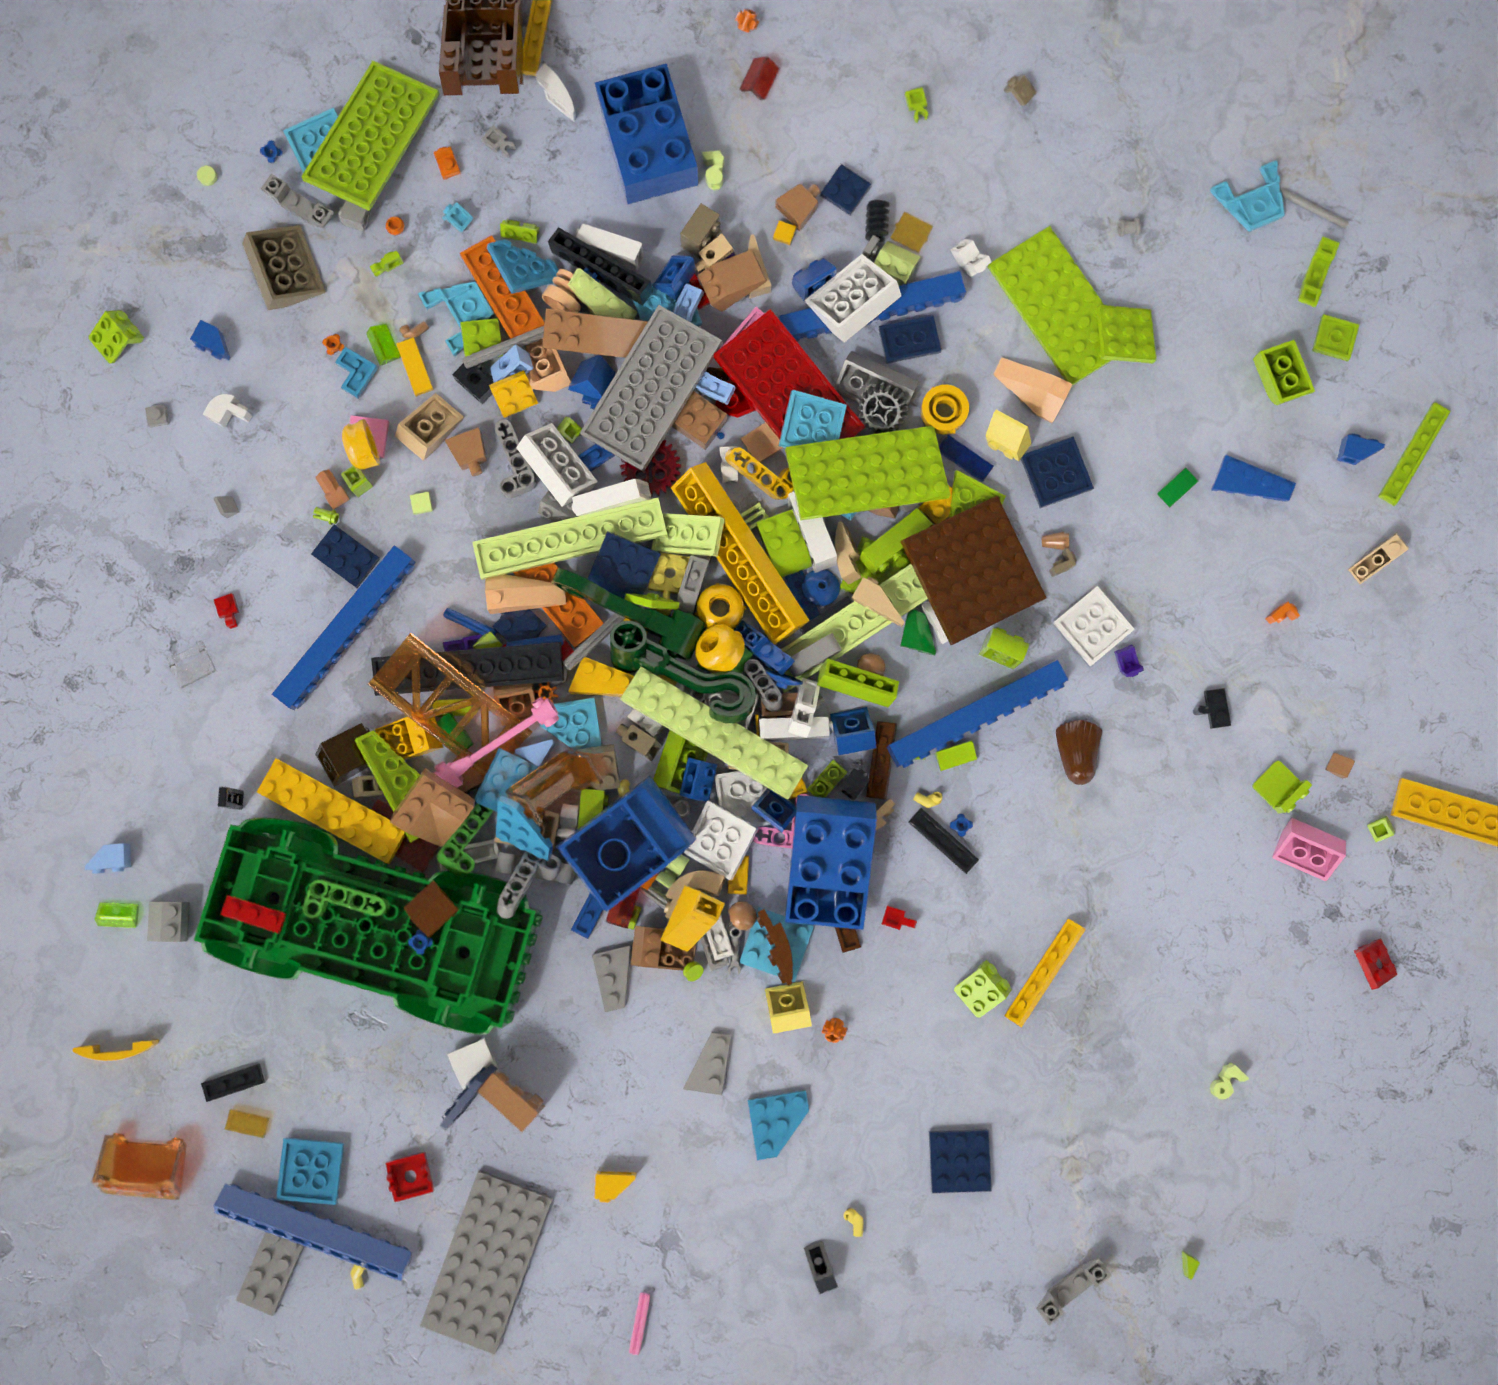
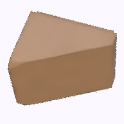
M1333 753L1325 770L1342 779L1347 778L1355 761Z

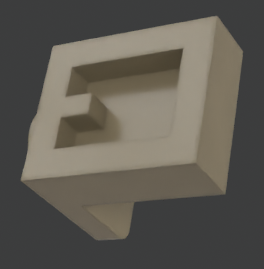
M1069 548L1062 552L1064 560L1061 559L1053 563L1054 567L1049 570L1052 577L1076 566L1075 554L1072 551L1070 552Z

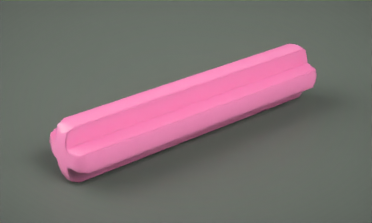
M640 1293L629 1350L630 1354H640L650 1294Z

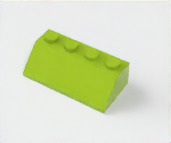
M669 730L653 780L659 788L680 794L688 758L706 761L708 752Z

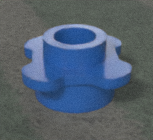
M269 140L267 144L260 148V153L267 158L269 163H274L275 159L283 154L282 149L278 148L273 140Z
M962 813L958 814L957 819L950 823V828L956 830L960 837L965 836L966 831L973 827V822L965 818V815Z
M418 930L416 935L409 939L408 944L416 950L417 954H423L425 949L433 944V940L428 938L422 930Z

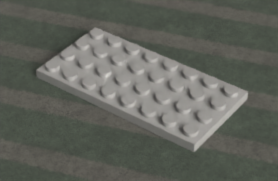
M658 305L579 434L644 472L713 360L714 353L723 344V341Z
M479 1170L420 1326L495 1355L553 1198Z

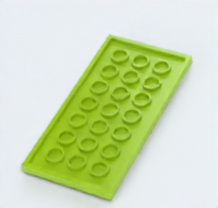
M372 60L301 176L302 180L370 211L438 98L439 90Z
M1050 226L988 264V269L1065 381L1075 385L1113 361L1101 358L1097 307L1104 304Z
M933 426L789 446L785 449L800 521L947 499L950 497L948 482Z

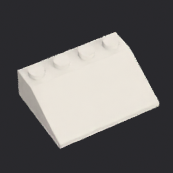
M861 254L810 295L805 302L834 335L843 342H846L902 295L897 281Z

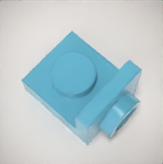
M457 202L453 205L449 203L442 211L444 213L442 219L450 222L460 233L473 220V217Z

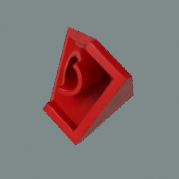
M731 379L726 381L734 385L736 389L728 405L716 401L715 406L727 415L736 418L756 411Z

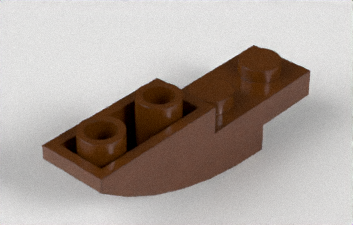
M765 909L757 912L759 916L756 919L761 928L765 926L768 932L765 936L770 945L774 944L776 946L769 950L771 955L768 958L773 967L777 965L780 972L777 975L782 984L787 983L790 986L792 985L793 962L789 941L781 922L773 925Z

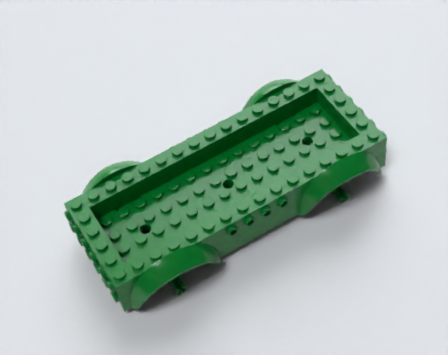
M278 818L245 819L239 825L230 824L193 941L200 942L203 952L249 972L282 980H295L302 972L342 984L393 997L395 1007L429 1023L465 1033L484 1035L490 1033L494 1027L502 1029L512 1023L515 1011H512L515 1003H518L521 992L518 989L525 981L526 973L524 969L531 961L532 954L529 953L530 948L535 946L538 936L535 934L537 927L541 926L543 915H540L541 910L529 907L528 898L525 894L512 917L502 918L497 913L499 898L508 882L495 877L470 872L466 877L460 878L450 871L435 873L428 879L421 872L407 873V868L395 865L393 869L387 867V863L376 860V863L369 862V858L358 855L357 858L340 854L337 840L329 833L311 825ZM316 880L331 881L387 899L390 905L386 914L375 916L328 902L325 913L315 918L306 916L303 906L309 887ZM434 880L457 906L459 911L430 937L433 940V944L428 946L423 954H417L416 950L409 946L408 941L421 929L411 920L404 907ZM320 883L317 886V892L323 894L325 886ZM341 889L336 892L338 900L344 898V892ZM273 893H278L280 897L277 904H273L270 901V896ZM227 895L287 913L281 932L276 933L221 915ZM358 895L355 898V903L361 906L364 900L361 895ZM380 902L369 904V906L377 907V910L382 909ZM316 903L311 905V912L314 914L318 912L319 907ZM367 920L371 923L369 931L364 927ZM468 947L470 955L467 958H462L459 955L460 948Z

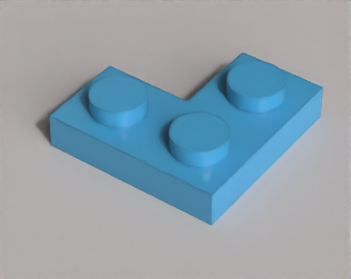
M347 347L343 349L335 361L338 366L350 372L341 386L342 390L359 399L377 371L378 366Z

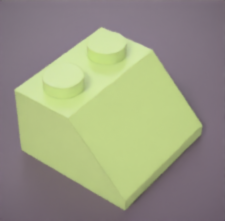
M887 241L880 250L874 264L894 278L898 286L908 283L920 260V256Z

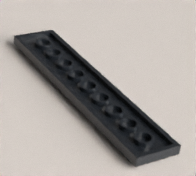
M561 642L371 658L375 696L564 681Z

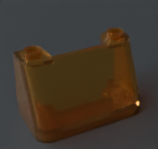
M120 1133L104 1136L92 1178V1183L100 1192L108 1195L178 1200L180 1198L187 1144L183 1139L172 1138V1140L167 1141L166 1145L129 1142L124 1138L125 1135Z

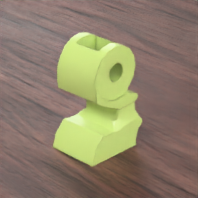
M721 151L702 152L704 164L707 167L712 166L706 170V184L710 189L718 190L723 185L724 157Z
M681 854L665 867L664 872H660L656 880L669 889L676 879L680 877L690 859Z
M1229 1063L1223 1066L1222 1071L1218 1074L1220 1079L1214 1080L1211 1083L1210 1092L1218 1099H1227L1234 1092L1230 1082L1232 1077L1240 1082L1247 1081L1249 1078L1235 1064Z

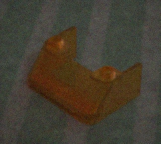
M564 751L509 787L505 793L509 799L523 806L525 809L523 813L528 819L532 818L538 826H541L543 824L541 820L545 814L544 808L572 789L585 790L590 786L591 782L601 784L603 781L588 755Z

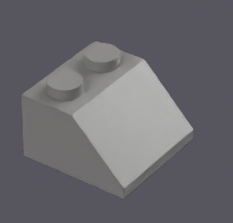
M149 902L147 941L186 942L188 940L189 902Z

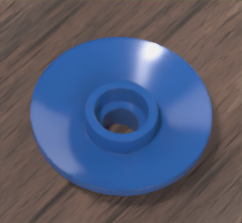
M813 570L805 576L802 583V592L811 604L826 606L836 600L840 591V585L837 577L832 572L822 570L815 573ZM823 583L825 588H819L818 584Z
M766 670L767 675L777 682L776 686L787 689L788 685L797 686L803 684V681L792 676L780 675L776 671Z

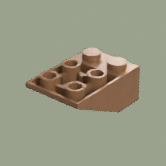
M635 926L631 965L683 971L685 966L695 959L696 944L687 952L661 941L664 928Z

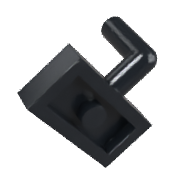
M1225 688L1204 691L1206 707L1199 706L1195 708L1193 714H1208L1210 729L1231 726Z

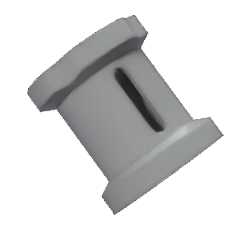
M1139 218L1127 221L1119 219L1117 224L1118 235L1124 236V234L1131 233L1138 235L1140 233Z

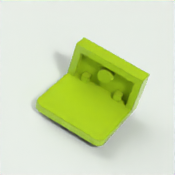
M122 310L105 311L89 334V340L110 364L115 363L127 344L141 343L144 339L139 329L134 326Z
M1275 761L1252 784V788L1278 814L1291 812L1297 806L1295 803L1310 793L1308 789L1312 786L1308 780L1300 781L1281 761Z
M987 959L979 965L975 972L954 988V992L977 1018L982 1017L1004 1001L1012 990L1009 982L1000 976L996 967L989 963Z

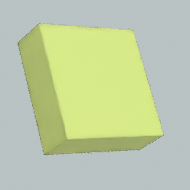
M429 492L410 495L414 515L433 511Z

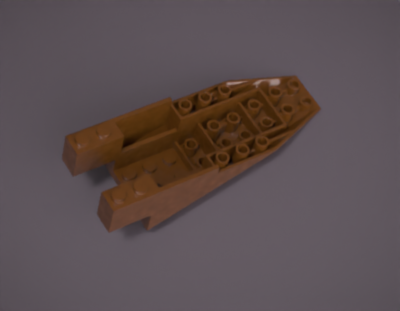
M446 0L443 8L439 76L444 96L463 95V86L499 85L500 94H519L520 84H523L522 0Z

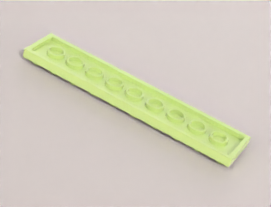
M654 498L472 543L480 578L484 580L489 577L597 553L607 531L636 543L668 535L659 498Z
M911 564L878 585L901 617L928 600ZM854 601L781 650L791 657L833 633L842 648V651L829 658L835 661L893 622ZM824 662L796 678L802 680V678L808 679L820 670ZM789 669L784 673L793 677ZM788 685L787 689L782 688V690L786 693L796 686Z
M643 667L639 668L620 698L622 702L787 800L808 767L807 764L768 741L761 739L758 735L737 723L726 724L712 719L709 715V706Z

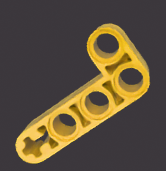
M740 447L729 449L726 452V462L775 500L786 499L788 494L794 490L792 481L787 477L790 471L789 468L783 469L777 476ZM733 453H738V460H734L735 455H733ZM749 463H751L754 467L752 473H750L747 470V466ZM764 474L768 477L766 485L762 482ZM779 486L783 490L781 496L777 494V488Z

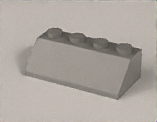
M851 351L845 359L834 388L839 394L859 403L862 393L867 392L866 389L868 387L873 388V385L876 383L880 387L881 383H885L887 388L889 384H892L893 390L896 387L899 388L898 394L904 392L902 399L908 400L905 404L908 406L919 381ZM875 397L870 400L871 409L876 406ZM897 407L891 411L890 418H896Z

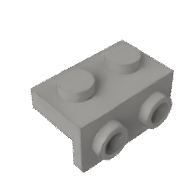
M549 490L540 501L538 513L554 522L578 517L573 512V502L562 507Z

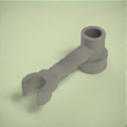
M729 922L727 932L731 936V947L734 955L731 956L728 972L731 974V968L735 966L738 968V974H740L738 944L743 930L738 929V932L733 933L732 930L738 928L732 922Z

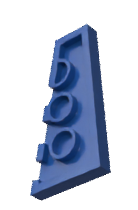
M1225 455L1211 491H1225L1231 494L1238 493L1245 494V496H1258L1265 499L1288 502L1296 483Z

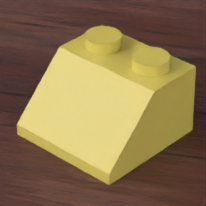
M995 410L986 433L988 446L995 451L1000 450L1009 459L1014 458L1019 461L1032 444L1028 426Z
M803 981L792 983L790 986L786 984L765 989L773 1034L812 1026Z

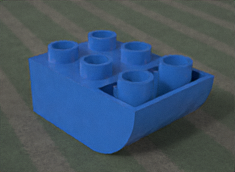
M667 63L595 82L604 125L627 204L698 186L697 163Z
M648 776L559 843L556 848L601 908L607 912L674 861L697 838L652 777Z
M797 795L785 922L864 930L877 822L875 803Z

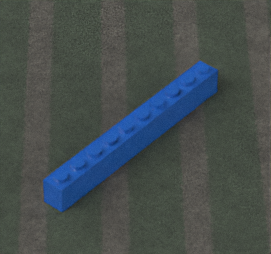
M957 271L899 286L902 296L872 321L878 319L885 321L891 316L897 315L900 317L907 315L911 311L921 312L927 307L933 306L937 308L947 302H960L966 293L961 272ZM811 308L779 316V320L797 342L806 337L808 339L815 338L818 334L822 333L832 334L830 329Z
M394 545L279 684L272 695L289 709H299L304 704V698L307 694H311L316 689L317 682L327 676L330 666L340 660L344 649H348L353 644V638L363 632L367 621L377 615V609L380 605L385 604L390 598V593L400 587L403 577L413 571L416 562Z
M1056 660L888 745L886 748L896 767L902 765L903 768L914 764L913 759L919 757L922 760L931 755L929 751L935 748L939 751L948 746L947 742L953 740L955 743L965 738L964 733L970 731L973 734L981 729L980 725L984 723L990 725L998 721V716L1003 714L1006 717L1015 712L1014 708L1020 706L1022 709L1032 704L1031 699L1037 697L1040 700L1048 695L1047 691L1053 689L1055 692L1065 687L1063 683L1068 681V678L1059 661Z
M225 1184L214 1204V1212L216 1214L398 1281H402L411 1261L412 1252L404 1246L397 1247L391 1245L385 1239L378 1240L372 1238L369 1233L353 1231V1228L350 1226L337 1225L328 1218L320 1219L312 1212H301L293 1205H282L274 1198H263L259 1193L244 1191L235 1184Z

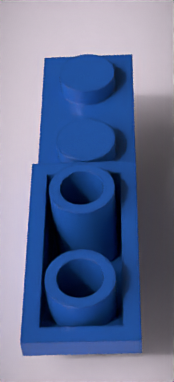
M744 620L734 628L735 631L741 633L745 648L780 675H783L795 662L792 657L771 643L766 636Z

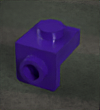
M1133 645L1114 651L1119 671L1123 675L1134 677L1139 672L1144 671L1143 666L1139 664Z

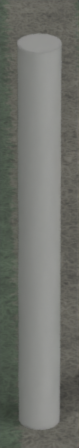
M1284 188L1280 191L1282 197L1343 228H1346L1349 223Z

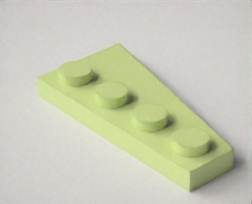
M580 268L576 269L568 283V286L583 304L585 303L590 309L591 314L634 319L638 313Z

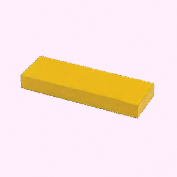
M414 337L396 343L415 396L433 391Z

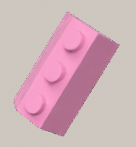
M1291 818L1281 833L1272 858L1327 881L1346 856V841Z

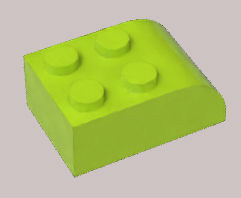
M1295 339L1260 351L1253 358L1265 391L1274 405H1280L1315 392Z
M792 509L756 522V529L765 552L781 578L812 567L807 546Z
M996 627V629L992 628L987 633L978 655L1014 670L1023 662L1029 643L1025 642V639L1020 636L1014 635L1013 637L1007 634L1006 630Z

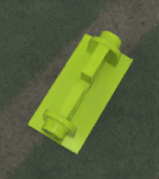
M509 219L500 222L501 237L537 244V234H539L540 227L536 226V224L523 223V226H520L519 221Z

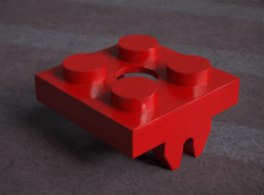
M1382 939L1374 940L1354 950L1372 990L1380 988L1398 975ZM1378 958L1382 963L1381 969H1379L1376 965Z
M426 1152L385 1163L388 1173L386 1177L387 1182H389L388 1189L392 1192L394 1202L434 1192ZM407 1171L415 1172V1181H406L405 1173Z

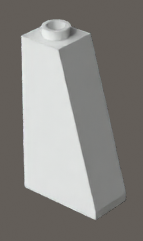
M582 224L581 228L577 229L574 234L578 239L635 272H638L645 258L643 243L586 224Z
M632 479L572 497V509L576 516H583L652 498L648 482Z
M813 717L807 738L788 732L791 718L759 719L760 738L766 741L829 738L830 733H833V723L829 721V717Z

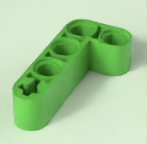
M479 803L474 806L464 822L446 841L437 854L438 862L460 878L466 877L475 867L473 858L463 850L493 812L492 809ZM482 809L484 811L483 814L480 817L477 816V814ZM467 822H471L474 825V829L470 828ZM456 836L461 837L463 843H459L456 840ZM444 851L450 852L452 858H448ZM460 863H464L467 866V870L462 869Z
M316 880L309 887L303 911L308 917H320L325 913L328 902L379 916L386 914L390 905L387 899L331 881ZM320 883L325 886L323 894L317 892V886ZM339 889L344 892L342 900H338L336 897V892ZM358 895H361L364 900L361 906L355 903V898ZM380 902L382 909L377 910V907L369 906V904ZM313 903H316L319 907L316 914L312 913L310 909Z

